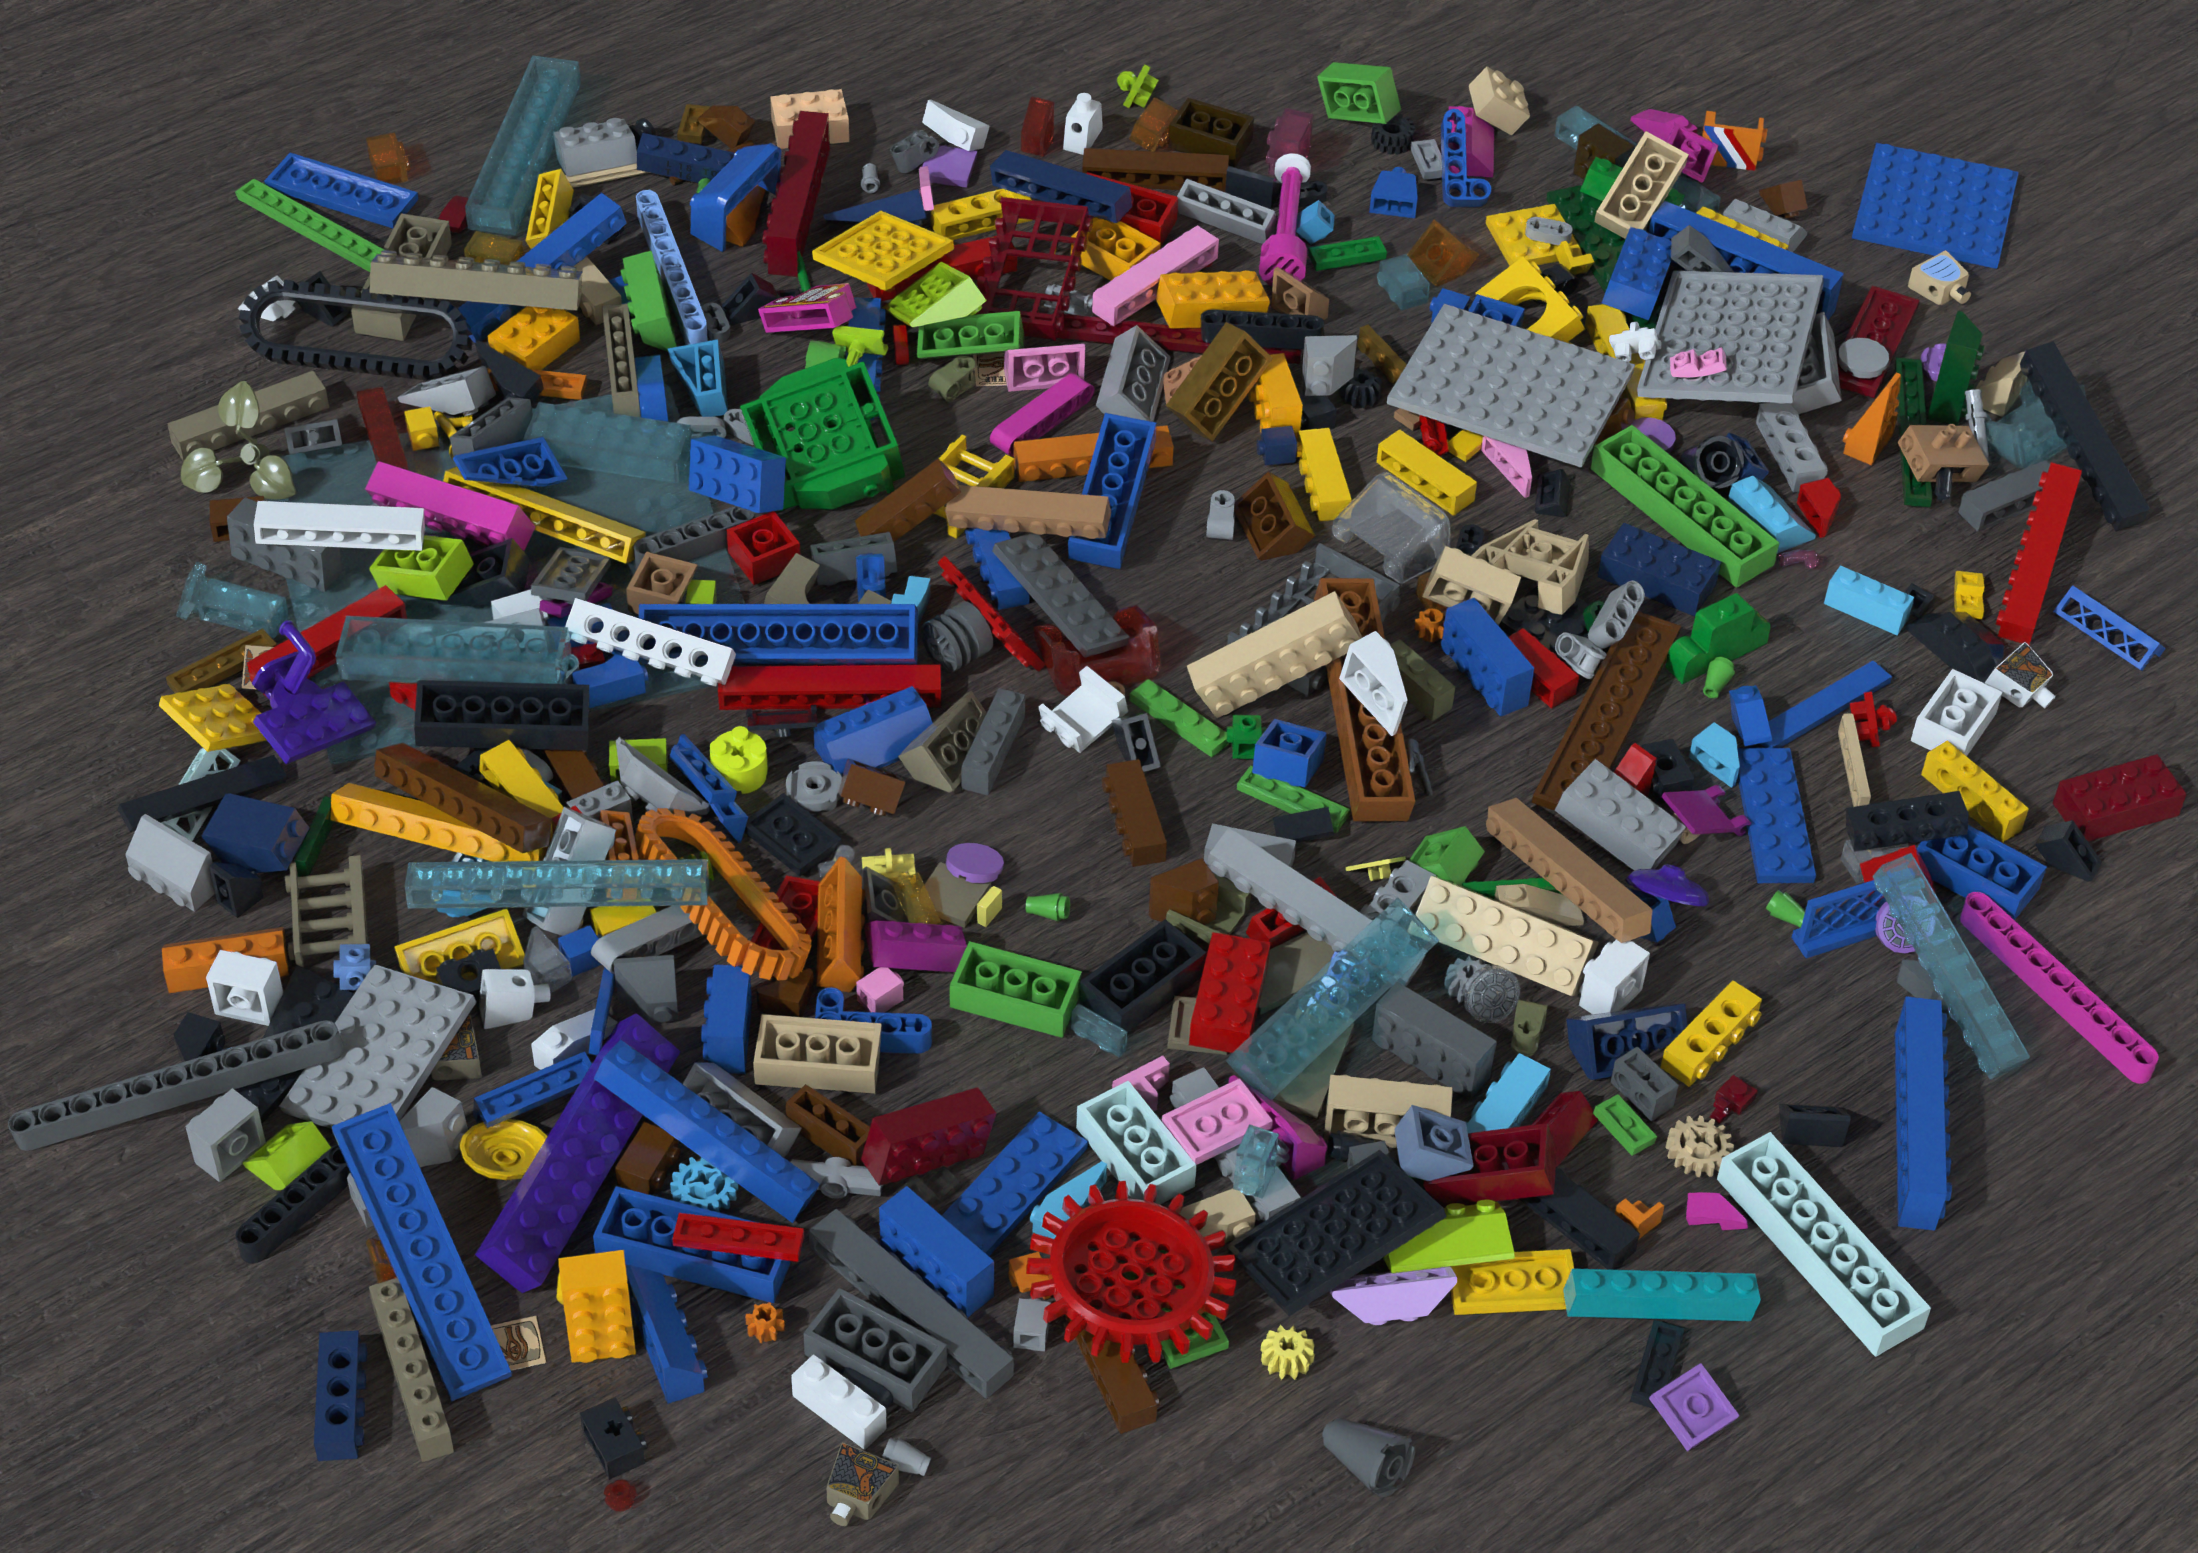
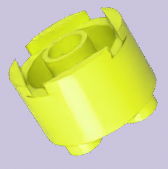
M738 726L732 731L723 733L711 742V764L736 791H741L742 794L751 793L765 783L768 772L767 748L760 736L748 731L746 727Z

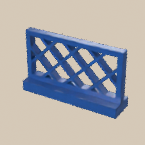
M1907 869L1808 900L1802 926L1799 929L1793 930L1792 939L1804 957L1809 958L1876 937L1877 912L1892 897L1909 895L1914 873L1911 869ZM1887 894L1883 899L1876 903L1880 898ZM1862 902L1853 911H1851L1858 903ZM1824 907L1816 914V909ZM1834 910H1836L1830 917L1826 919L1828 915H1830Z

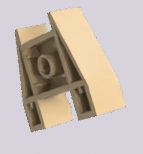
M1534 519L1481 546L1471 557L1483 559L1490 565L1500 569L1510 570L1519 577L1538 581V608L1563 615L1576 601L1589 562V535L1584 534L1578 541L1539 530L1538 520Z

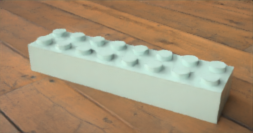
M1771 1132L1722 1158L1717 1180L1875 1357L1924 1329L1931 1307Z

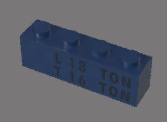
M642 133L637 149V170L699 183L704 178L712 180L733 159L735 153Z

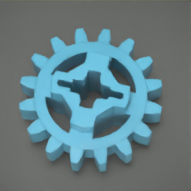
M693 1157L689 1158L690 1165L688 1166L682 1163L679 1164V1172H673V1182L670 1183L673 1201L719 1212L720 1207L729 1209L730 1200L736 1201L738 1183L702 1157L697 1162Z

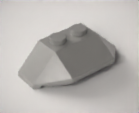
M618 737L616 747L621 784L632 800L637 801L639 798L647 804L645 807L647 811L654 810L657 812L658 808H667L673 814L674 809L685 811L686 817H689L692 813L697 816L707 815L711 811L709 803L621 737Z

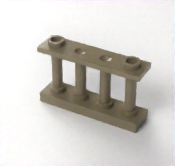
M349 856V868L344 869V872L298 877L296 863H290V875L285 876L286 891L291 893L293 942L288 943L290 960H296V965L304 968L303 956L340 952V944H368L364 872L361 856ZM344 883L351 888V890L345 891V894L300 899L301 888ZM346 905L347 908H352V913H347V916L301 921V911ZM348 928L349 931L353 930V935L348 936V939L302 944V933Z

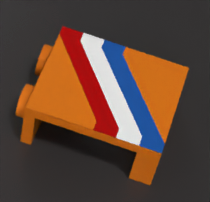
M1706 111L1702 137L1718 145L1711 165L1755 171L1757 161L1762 162L1764 147H1760L1761 142L1765 143L1767 137V128H1763L1764 118H1759L1757 129L1715 124L1716 112Z

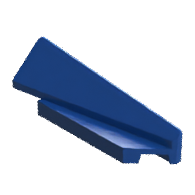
M681 734L677 745L673 746L669 758L705 797L720 822L735 840L741 843L748 816L734 802L737 791L685 734Z

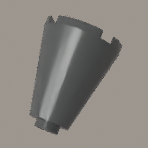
M1342 1418L1330 1421L1323 1430L1324 1446L1375 1495L1379 1497L1391 1495L1397 1490L1393 1486L1399 1478L1405 1480L1415 1455V1447L1410 1445V1442L1413 1441L1409 1437Z

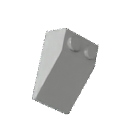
M486 366L419 383L400 395L398 400L401 403L422 408L430 406L431 410L451 415L463 412L464 416H468L478 412V408L488 405V400L494 397L496 392Z

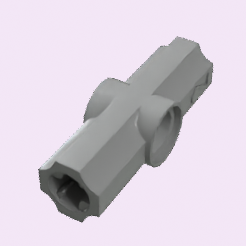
M828 1158L825 1163L794 1159L791 1161L793 1165L820 1183L817 1190H821L827 1197L842 1198L847 1193L881 1196L883 1185L879 1186L866 1167L853 1166L844 1158Z

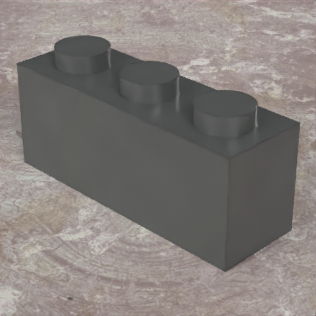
M890 532L810 545L812 561L820 565L816 579L818 585L832 586L840 581H857L856 557L860 554H883L885 576L897 572L894 542Z

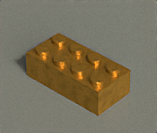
M1226 322L1165 406L1193 432L1213 442L1273 358L1244 330Z

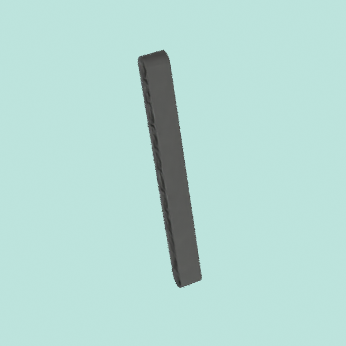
M328 1020L320 1021L21 1110L10 1117L8 1128L21 1150H34L224 1093L232 1088L237 1089L334 1060L343 1053L344 1044L334 1022Z

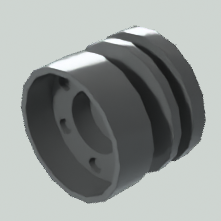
M966 601L959 602L950 607L944 614L935 616L932 620L923 623L921 627V637L928 655L935 664H941V670L947 673L959 670L960 667L966 666L970 660L981 657L993 647V637L986 619L975 606Z

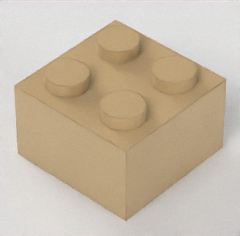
M1486 67L1469 84L1476 116L1504 132L1513 135L1530 117L1523 86L1516 80L1512 81L1506 78L1500 71H1494Z

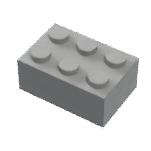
M611 118L604 123L590 122L584 124L583 127H564L557 132H553L557 160L567 177L637 163L635 136L624 119Z

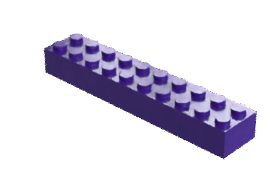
M637 1013L616 1024L475 1254L521 1293L542 1285L643 1115L594 1079L604 1056L622 1040L668 1073L681 1052Z

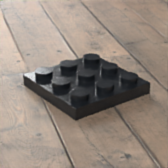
M1537 585L1508 609L1498 626L1510 636L1524 628L1532 636H1535L1548 650L1554 652L1561 661L1566 662L1556 652V640L1562 633H1571L1588 638V630L1583 612L1590 604L1577 597L1576 601L1563 615L1538 608Z

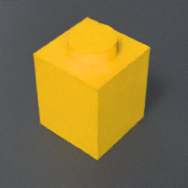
M431 407L405 411L407 431L413 451L439 446L437 426Z

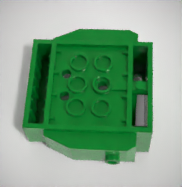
M833 358L781 377L758 400L740 406L754 447L786 457L783 510L796 505H800L801 509H835L865 497H874L886 490L887 494L895 491L893 481L906 477L898 444L864 361L848 367L846 359ZM876 417L887 445L878 447L869 420ZM830 425H837L834 428H829ZM789 428H795L793 431H787ZM797 449H804L802 452H796Z

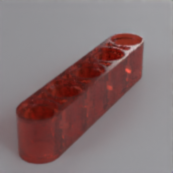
M383 386L356 391L359 408L376 463L380 461L408 470L407 461Z

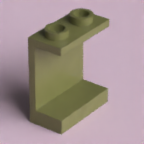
M1216 874L1214 876L1219 881L1216 920L1203 925L1170 909L1166 914L1168 922L1206 951L1209 949L1212 932L1231 935L1250 909L1251 893L1240 891L1234 885V882Z

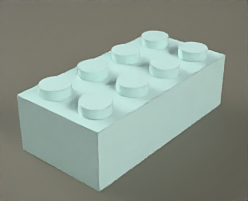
M1129 1081L1077 1106V1130L1088 1141V1144L1099 1158L1107 1163V1168L1118 1182L1126 1181L1129 1190L1128 1194L1132 1199L1143 1200L1144 1192L1149 1184L1156 1185L1157 1196L1155 1203L1159 1205L1195 1187L1196 1164Z

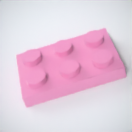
M1240 1078L1162 1115V1123L1196 1165L1271 1129L1273 1125V1120Z

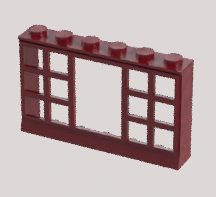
M1001 197L1000 203L1003 217L996 218L997 236L990 237L989 240L991 256L984 257L985 275L984 277L979 276L977 279L978 289L987 301L982 304L981 310L974 315L1020 311L1015 310L1018 297L1035 299L1032 312L1020 311L1021 317H1025L1021 318L1024 336L1053 339V341H1056L1058 332L1062 331L1064 327V311L1069 310L1070 291L1075 289L1076 271L1079 272L1081 269V253L1086 251V236L1088 232L1092 231L1093 218L1089 216L1087 206ZM1018 219L1035 220L1032 232L1015 231ZM1041 221L1058 223L1055 235L1038 233ZM1064 223L1080 225L1076 238L1061 236ZM1013 237L1029 238L1027 250L1010 249ZM1036 239L1053 241L1049 254L1032 252ZM1059 242L1074 244L1071 256L1055 254ZM1007 255L1069 262L1059 296L999 289L998 285ZM995 295L1013 296L1009 309L992 307ZM1041 300L1057 302L1054 314L1038 313Z

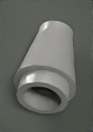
M890 1437L882 1456L883 1459L899 1465V1471L920 1474L922 1476H925L931 1461V1457L926 1456V1454L901 1438L896 1440Z

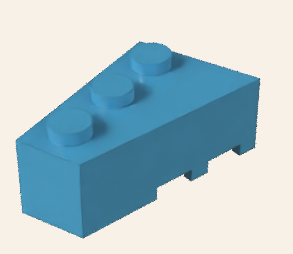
M718 339L668 348L674 371L701 416L716 417L724 415L728 411L725 364Z

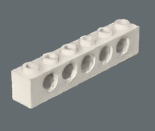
M575 598L564 629L571 635L570 639L575 642L586 644L587 641L597 644L596 648L612 653L613 649L623 652V657L638 661L640 657L649 660L648 664L662 670H664L665 666L675 669L674 673L686 678H690L691 674L701 677V682L715 687L717 683L726 684L736 656L732 648ZM594 623H604V627L601 632H591V628ZM623 630H629V638L624 642H619L617 640L618 634ZM647 639H656L653 649H643V644ZM681 647L682 653L678 658H669L672 648ZM699 656H708V662L705 666H695V661Z

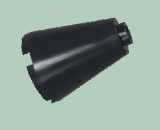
M1717 435L1709 437L1685 450L1681 455L1680 463L1709 487L1723 488L1737 481L1740 469L1744 465V458L1737 442L1726 436Z

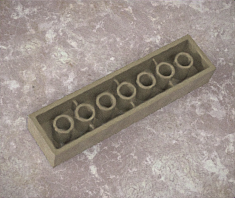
M388 250L381 251V254H377L371 261L370 293L577 310L581 302L583 271H577V267L573 266L551 269L549 264H536V267H526L524 262L513 261L510 262V265L500 264L499 260L486 259L484 263L474 262V258L459 257L458 261L448 260V256L433 255V258H422L423 254L407 253V256H398L397 252Z

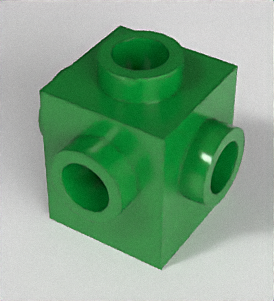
M1233 715L1232 726H1227V743H1232V759H1254L1255 744L1267 729L1266 727H1261V715Z

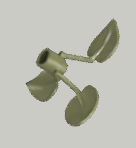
M241 381L221 397L218 412L223 423L227 426H236L237 431L249 441V444L243 446L241 456L216 461L215 452L210 448H198L192 451L183 462L181 481L183 485L197 492H212L220 486L223 479V472L219 465L244 462L254 465L255 469H257L250 476L251 487L257 495L274 500L292 497L297 494L287 462L277 455H269V450L265 445L257 444V440L250 437L242 429V427L249 429L255 427L259 419L260 410L254 390L247 381Z

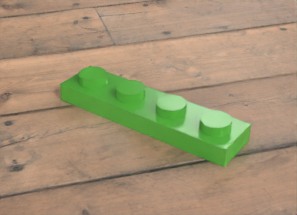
M1147 679L1130 693L1129 701L1211 758L1229 744L1227 743V732L1150 679Z

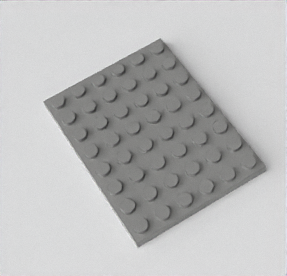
M1673 271L1655 328L1657 338L1661 341V349L1656 350L1654 359L1645 361L1637 387L1638 397H1648L1651 399L1673 398L1676 400L1699 399L1702 401L1724 400L1727 402L1793 403L1824 284L1823 275ZM1722 347L1726 354L1727 370L1701 377H1673L1671 374L1670 358L1680 352L1694 349L1697 356H1700L1707 351Z
M1444 304L1387 397V404L1582 468L1633 375L1635 364Z

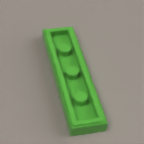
M1251 765L1237 783L1238 791L1290 814L1329 807L1335 834H1337L1350 814L1349 808L1299 786H1292L1284 781L1266 779L1262 775L1252 773L1253 766Z

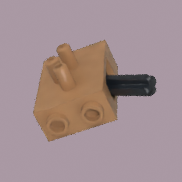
M1949 424L1948 426L1910 425L1898 441L1917 481L1936 482L1935 495L1939 501L1950 498L1952 482H1977L1989 466L1969 426H1955L1954 424Z

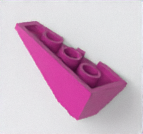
M1233 1075L1229 1077V1083L1239 1078ZM1242 1080L1273 1120L1272 1128L1259 1134V1137L1263 1142L1267 1138H1279L1288 1146L1290 1159L1287 1163H1281V1165L1291 1178L1296 1180L1324 1166L1327 1151L1324 1139L1320 1135H1316L1309 1125Z

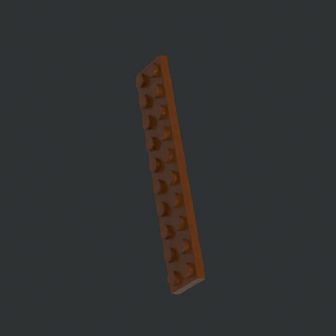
M1637 611L1624 637L1610 646L1606 654L1607 656L1599 667L1533 794L1532 803L1555 811L1563 792L1595 759L1611 770L1667 660L1670 647L1680 634V625Z

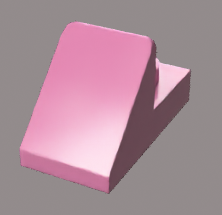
M1161 1056L1114 1080L1112 1088L1129 1081L1149 1107L1156 1111L1158 1103V1093L1156 1090L1162 1088L1169 1081L1170 1063L1164 1056Z

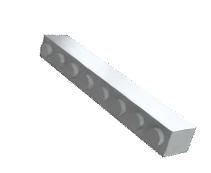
M1228 827L1209 853L1207 865L1214 874L1220 877L1225 876L1234 882V885L1240 891L1251 893L1266 908H1274L1283 914L1284 919L1289 923L1300 925L1315 940H1323L1332 946L1334 952L1339 951L1347 957L1362 963V971L1378 976L1388 988H1391L1396 982L1406 987L1420 968L1425 957L1423 953Z

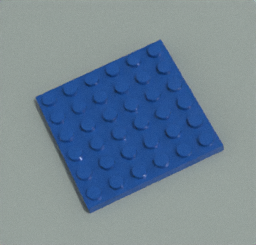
M1876 143L1852 239L1933 256L1946 250L1957 261L1997 269L2019 172L1963 161L1961 159L1943 157L1937 154L1919 152L1913 149H1904L1889 144Z

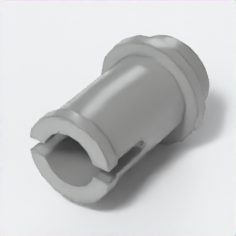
M869 163L863 166L861 187L867 193H874L880 187V180L877 177V166Z

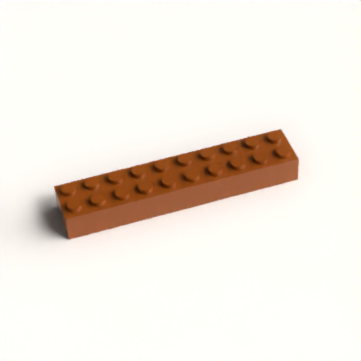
M1320 578L1314 601L1335 591L1355 619L1362 638L1376 631L1385 639L1373 578ZM1345 654L1327 664L1326 669L1353 821H1408L1415 804V797L1401 722L1397 733L1391 736L1339 679L1347 656Z

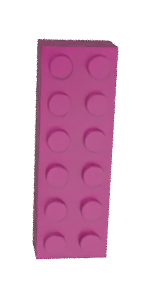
M378 461L365 488L375 504L384 507L424 508L425 524L430 529L440 533L442 530L448 531L451 535L461 540H465L466 537L473 539L475 543L483 547L513 538L520 548L525 551L535 529V526L519 505Z

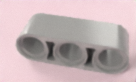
M1629 581L1613 590L1591 626L1588 639L1601 650L1624 637L1641 606L1645 593L1643 587L1638 582Z

